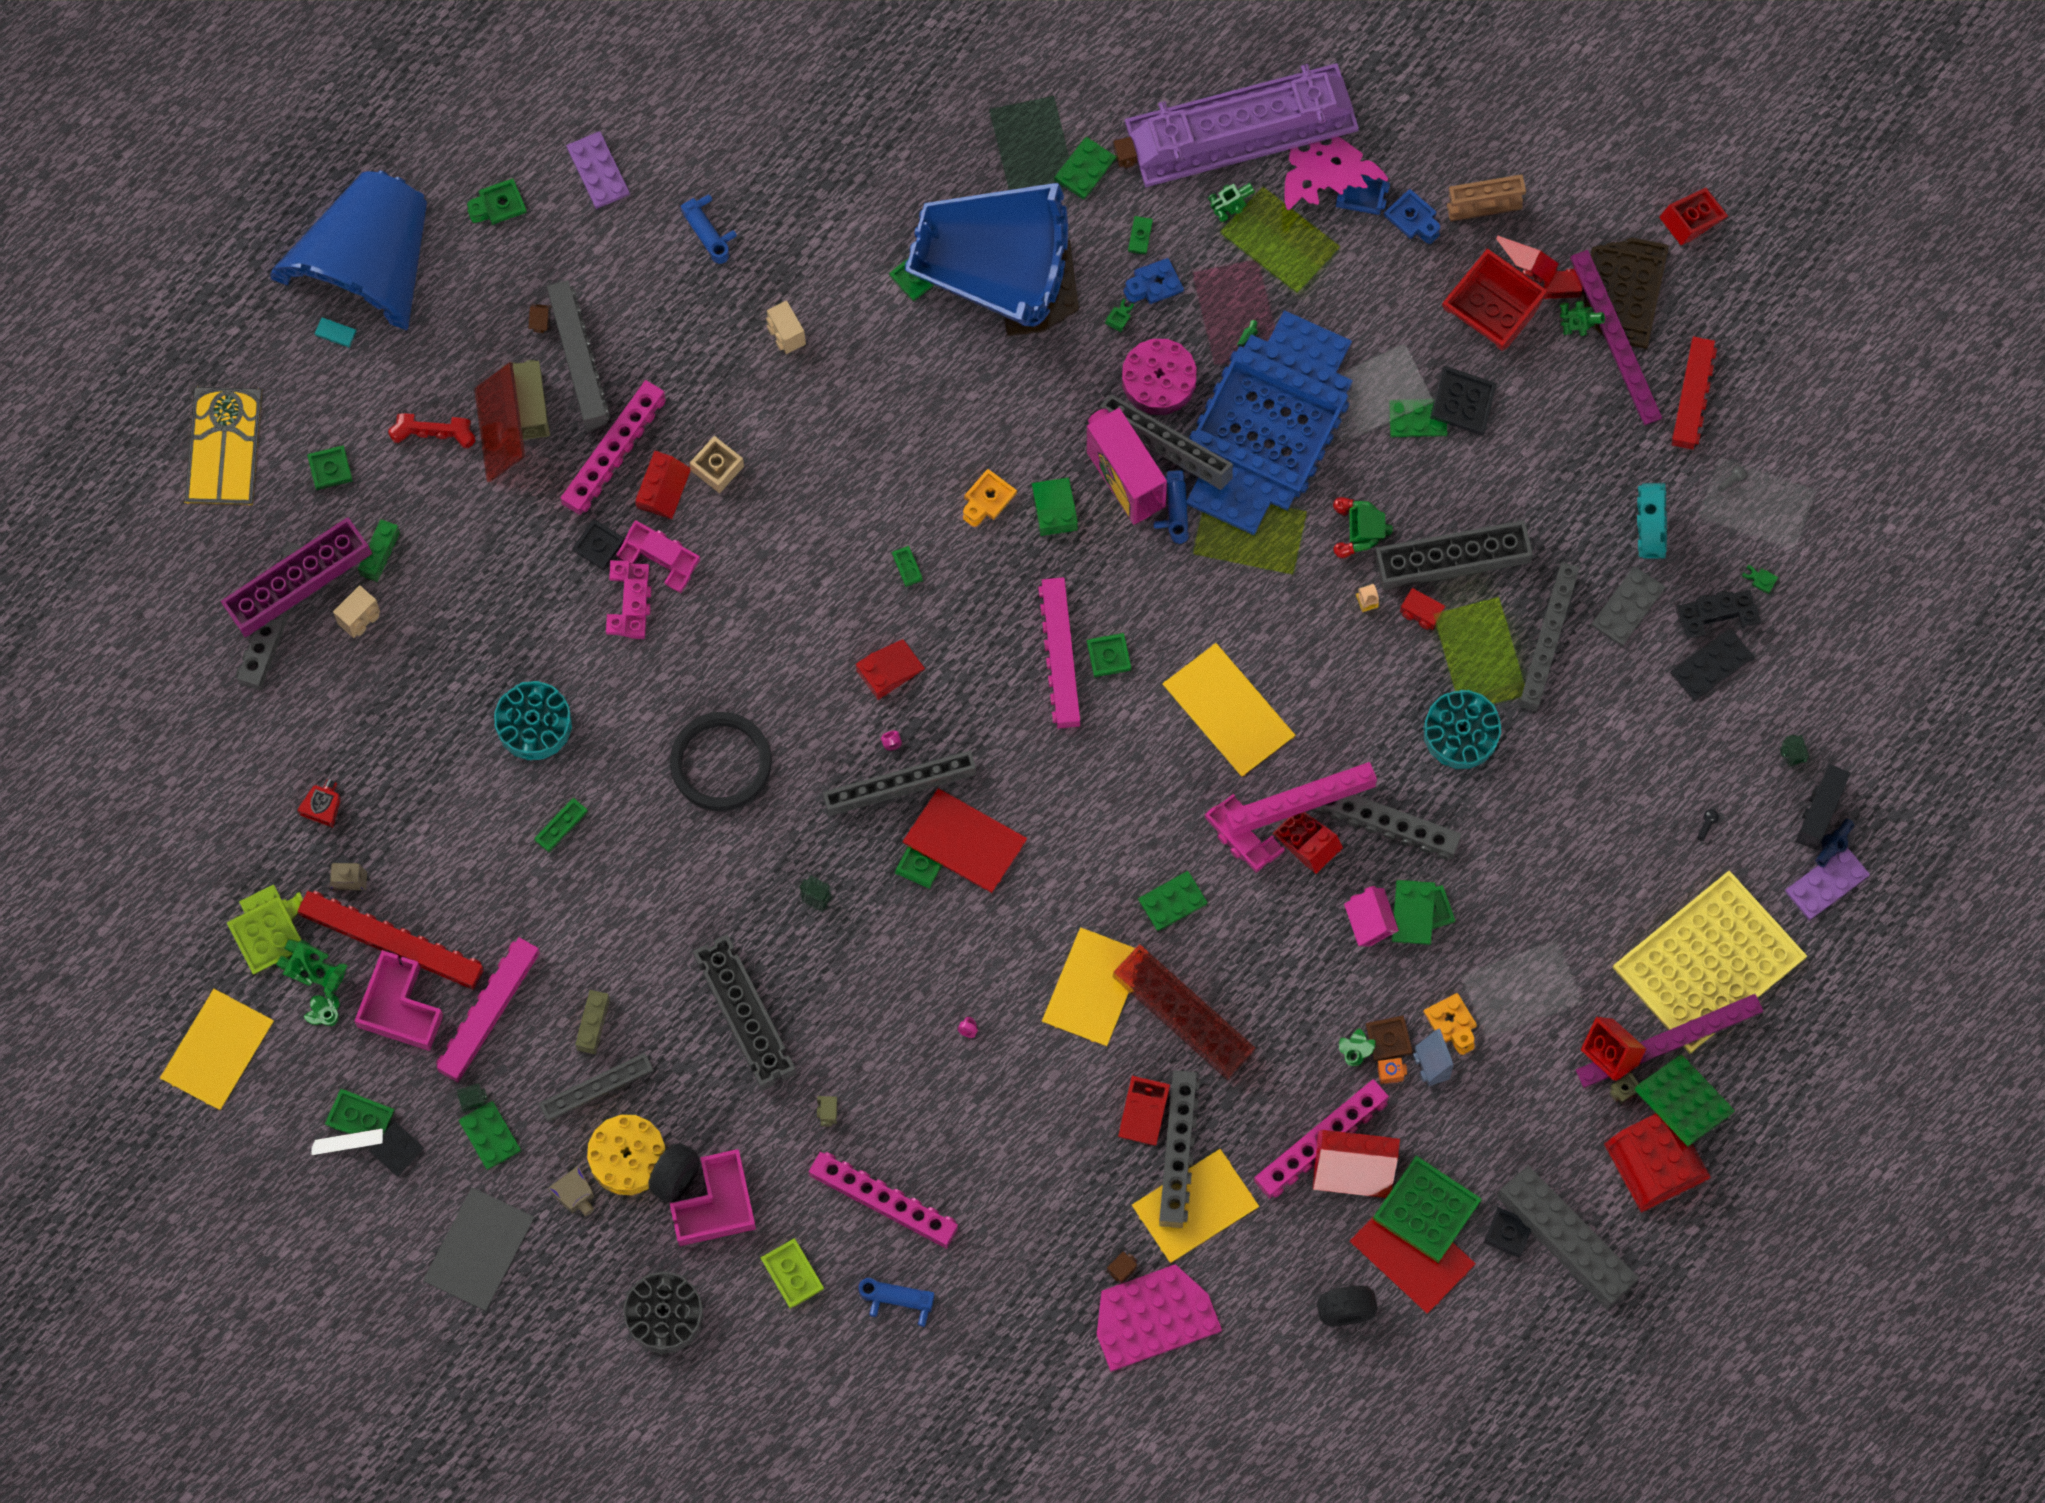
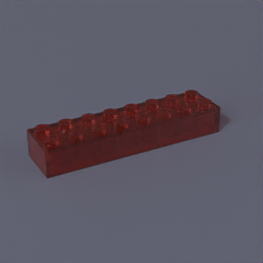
M1140 944L1113 972L1112 977L1227 1081L1254 1053L1255 1047Z

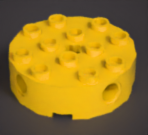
M618 1115L607 1119L595 1129L588 1143L587 1159L594 1178L604 1189L617 1195H635L649 1189L648 1182L651 1172L666 1148L660 1132L650 1121L637 1115ZM630 1152V1155H628L627 1158H624L623 1154Z

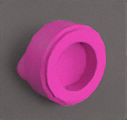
M889 731L881 737L882 744L886 750H896L902 744L898 731Z
M966 1017L964 1021L960 1022L958 1032L965 1037L974 1038L978 1032L975 1020L972 1017Z

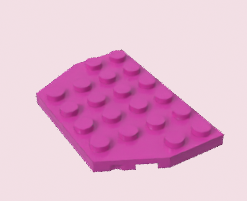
M1176 1264L1101 1291L1097 1338L1110 1372L1222 1332L1208 1293Z

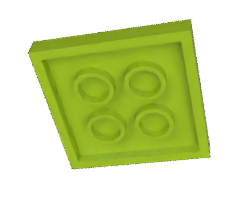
M279 896L226 922L252 974L277 963L281 955L285 957L293 955V953L284 949L289 939L301 941Z

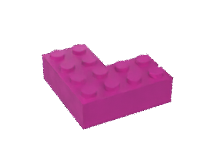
M381 951L354 1021L357 1028L427 1051L431 1050L443 1019V1013L441 1009L409 999L421 969L419 962L402 957L400 961L398 955Z
M739 1149L700 1157L708 1195L670 1203L679 1246L756 1230Z

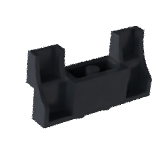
M1724 590L1712 596L1707 594L1701 595L1695 602L1676 606L1678 619L1683 628L1686 641L1694 637H1705L1706 633L1703 625L1734 619L1737 616L1742 628L1761 624L1757 605L1754 604L1751 590L1737 593Z

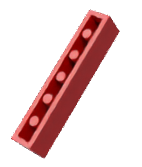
M1694 336L1692 338L1671 443L1672 446L1693 450L1695 444H1699L1701 434L1697 433L1698 427H1702L1704 416H1701V411L1706 409L1707 399H1704V395L1709 393L1711 382H1707L1708 376H1712L1714 365H1711V359H1715L1717 348L1714 347V340Z

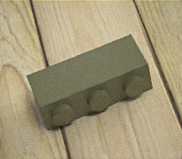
M589 990L575 1044L577 1051L596 1055L610 1002L609 994Z

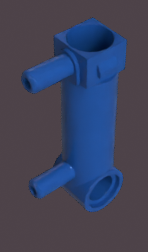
M708 194L698 201L692 198L680 205L682 214L711 255L712 260L718 264L725 263L729 258V249L726 243L737 236L736 232L732 230L720 237L701 209L702 206L712 201V197ZM718 250L724 251L722 254L715 253Z
M1183 470L1168 471L1164 477L1167 480L1169 520L1154 521V528H1169L1172 541L1181 544L1189 538L1185 476ZM1176 530H1183L1181 534L1174 533Z
M865 1278L859 1284L861 1298L866 1301H872L869 1314L871 1317H877L880 1302L918 1309L921 1311L918 1325L921 1327L926 1326L928 1312H931L933 1306L934 1292L877 1282L872 1278ZM866 1286L874 1288V1291L870 1294L865 1293L863 1290Z

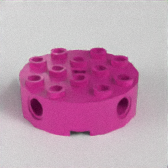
M1150 339L1139 343L1128 353L1123 363L1122 387L1127 399L1138 410L1150 415H1167L1181 409L1191 400L1196 389L1197 367L1192 355L1181 344L1169 339Z

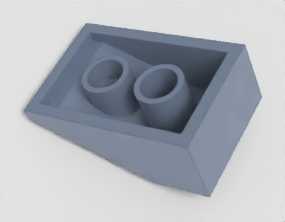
M1439 1028L1416 1045L1415 1053H1413L1416 1065L1420 1064L1422 1071H1419L1420 1077L1423 1082H1427L1428 1086L1449 1080L1454 1065Z

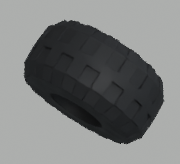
M682 1143L670 1145L659 1157L651 1172L648 1182L651 1193L668 1203L679 1200L696 1177L700 1163L697 1152Z
M1350 1286L1327 1291L1321 1294L1317 1301L1320 1321L1327 1326H1343L1372 1319L1378 1310L1375 1293L1368 1286Z

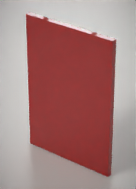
M938 788L902 843L993 893L1021 851L1027 838Z
M1373 1217L1349 1241L1427 1314L1439 1304V1301L1476 1264L1454 1243L1451 1244L1440 1262L1437 1263L1374 1221Z

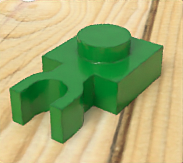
M1125 299L1122 300L1120 309L1114 307L1105 321L1106 325L1119 332H1122L1130 320L1131 315L1128 313L1134 307L1133 303L1130 307H1125Z
M1748 565L1746 569L1750 570L1752 574L1747 575L1743 572L1742 577L1754 580L1752 586L1769 594L1778 577L1762 568L1758 573L1752 566Z

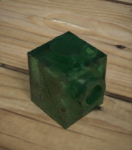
M1790 735L1783 740L1780 752L1782 757L1786 758L1789 767L1807 762L1809 754L1802 735Z

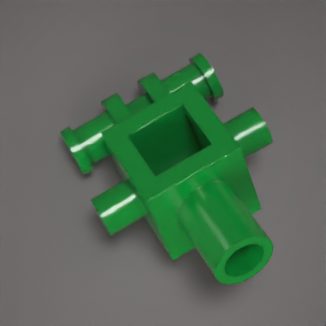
M1250 182L1239 189L1233 183L1230 186H1223V190L1218 192L1220 198L1217 199L1216 194H1211L1208 200L1211 202V208L1214 210L1215 215L1219 216L1221 222H1224L1228 219V215L1225 214L1227 211L1231 215L1242 212V208L1247 206L1244 199L1255 193V190Z
M1583 301L1576 302V307L1570 311L1568 309L1569 303L1559 304L1561 307L1559 315L1560 318H1563V321H1560L1561 326H1563V335L1572 334L1571 330H1579V335L1584 336L1587 335L1589 328L1595 324H1603L1605 322V314L1603 312L1593 313V307H1584Z

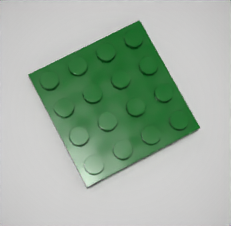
M1682 1054L1642 1081L1634 1089L1687 1146L1693 1144L1735 1112L1729 1103L1725 1101Z
M1415 1156L1374 1215L1373 1220L1439 1263L1482 1199L1418 1156Z

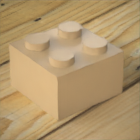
M787 300L767 310V329L771 335H775L777 339L775 342L780 351L784 350L785 354H788L806 345L804 330Z
M715 436L690 462L691 471L719 494L744 467L743 458Z
M359 585L333 613L337 624L355 638L357 635L360 636L365 632L366 626L370 622L373 623L378 619L380 609L376 599Z

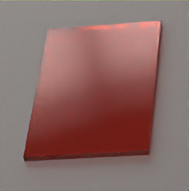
M511 362L474 388L487 482L493 481L525 457L513 363Z

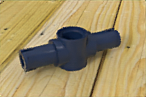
M1844 819L1837 830L1823 837V850L1815 859L1818 866L1826 867L1833 856L1847 849V836L1855 827L1850 819Z

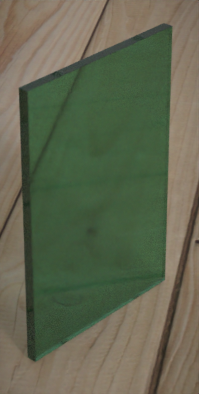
M1054 96L989 109L1008 189L1013 190L1058 183L1054 181V177L1069 159V154Z

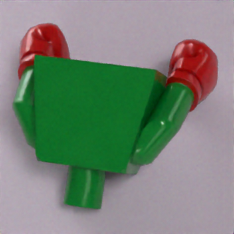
M1338 497L1334 500L1333 508L1335 512L1343 516L1349 514L1350 543H1337L1333 548L1334 554L1338 558L1345 559L1352 554H1356V552L1369 550L1377 546L1379 541L1385 539L1386 535L1390 536L1392 534L1393 526L1385 524L1384 512L1379 511L1371 502L1355 501L1354 499Z

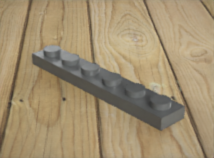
M643 1053L542 1101L539 1105L547 1122L648 1075L654 1072L646 1054Z

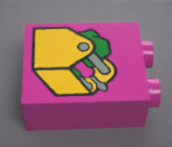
M1120 407L1110 413L1108 409L1104 408L1091 415L1088 419L1089 425H1087V454L1132 524L1135 525L1165 508L1167 480Z

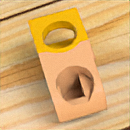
M1374 584L1358 589L1359 593L1356 594L1362 612L1378 607L1379 597Z

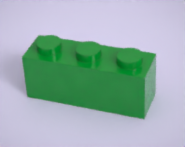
M380 519L368 545L372 554L362 560L358 567L360 576L378 582L400 534L398 525Z

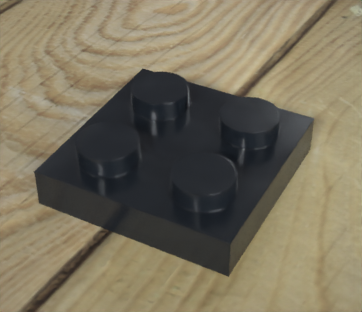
M593 519L573 546L572 551L604 570L622 546L625 538Z
M394 1122L383 1134V1143L373 1145L368 1151L396 1177H399L424 1147L397 1122Z
M1497 1207L1483 1243L1520 1258L1531 1229L1527 1228L1516 1214Z

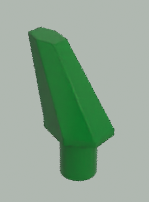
M1250 321L1249 328H1245L1237 344L1238 347L1245 346L1250 335L1256 336L1259 333L1256 329L1257 321Z

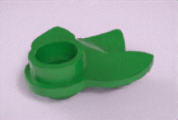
M335 994L332 999H325L320 995L313 996L310 1000L312 1010L304 1015L305 1020L311 1025H335L339 1019L337 1010L340 1006V1001Z
M1360 1028L1353 1033L1350 1039L1340 1038L1339 1050L1345 1055L1346 1063L1352 1067L1359 1066L1364 1058L1369 1057L1373 1053L1376 1046V1041L1374 1039L1367 1040L1365 1033ZM1357 1054V1058L1352 1060V1057Z

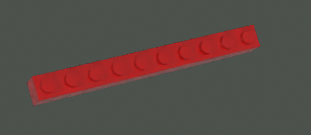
M307 891L298 909L299 916L380 951L383 950L396 954L400 959L405 957L417 961L422 969L469 989H475L484 971L480 961L474 958L470 960L464 958L462 953L455 950L450 952L439 943L435 945L429 943V940L423 936L415 937L404 928L396 929L390 922L383 921L382 923L371 914H361L355 907L348 906L347 908L342 906V903L336 899L331 898V900H328L317 891L313 893Z

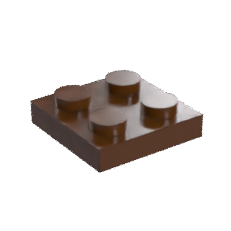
M1404 1015L1365 1024L1368 1039L1376 1041V1046L1372 1053L1374 1062L1413 1053Z

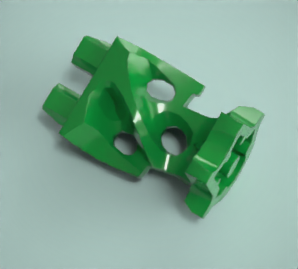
M289 939L284 949L293 953L291 959L281 955L276 964L285 970L283 975L308 986H311L312 983L320 984L325 988L323 991L325 996L332 999L346 974L348 965L340 963L338 966L324 961L329 956L327 953L315 948L304 940L298 942ZM312 953L319 956V959L311 958L310 955ZM317 968L324 970L323 977L317 975ZM303 970L307 971L308 977H303L301 972Z

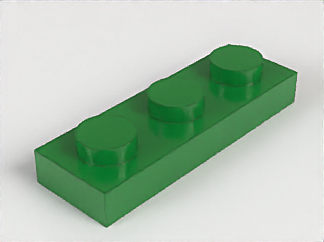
M572 798L534 838V841L549 853L586 815L588 810L575 798Z

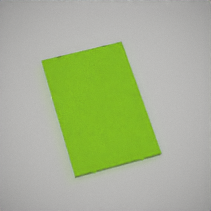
M1264 187L1252 197L1246 207L1242 208V212L1236 214L1220 231V234L1296 293L1308 283L1340 248L1337 243L1293 209L1287 210L1285 203Z
M1270 504L1255 535L1202 512L1193 554L1293 575L1307 511L1292 508L1286 511Z
M1499 597L1433 614L1455 691L1470 690L1485 696L1492 704L1510 699L1513 700L1522 696L1525 684Z

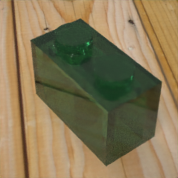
M811 875L807 880H803L799 888L801 890L802 902L820 912H823L832 897L830 885Z

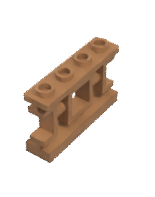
M1523 175L1449 187L1450 203H1447L1449 220L1457 221L1522 210V195L1526 194Z

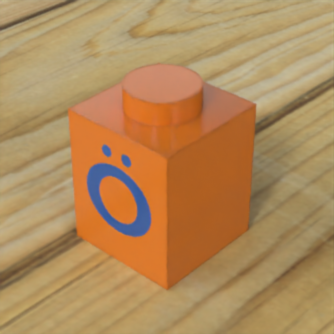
M1402 1058L1378 1061L1377 1067L1380 1084L1404 1081V1075H1407L1406 1064H1402Z

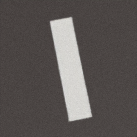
M383 1129L315 1140L312 1146V1155L383 1143Z

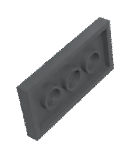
M1634 566L1592 622L1591 626L1623 647L1666 587Z

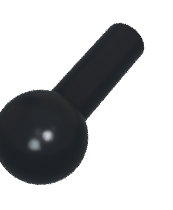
M1708 809L1705 811L1703 816L1705 822L1697 836L1699 841L1705 840L1711 825L1718 821L1719 814L1716 810Z

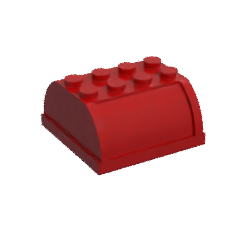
M1486 249L1444 300L1442 307L1444 311L1458 317L1496 344L1499 350L1503 351L1511 345L1533 318L1548 291L1495 253Z
M1657 1113L1625 1128L1608 1142L1604 1143L1608 1154L1641 1213L1711 1178L1709 1171L1705 1168L1693 1144L1687 1146Z

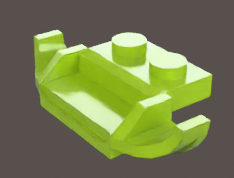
M273 884L239 901L244 913L279 896ZM300 892L296 893L295 897L288 901L286 899L281 900L291 921L298 915V909L303 901Z

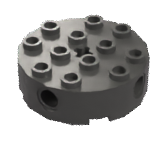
M666 1271L649 1274L637 1282L627 1293L623 1307L625 1325L633 1340L645 1350L659 1354L678 1352L690 1345L699 1334L704 1318L702 1301L694 1286L681 1275ZM663 1310H666L667 1312L665 1316H661L660 1314L663 1312Z

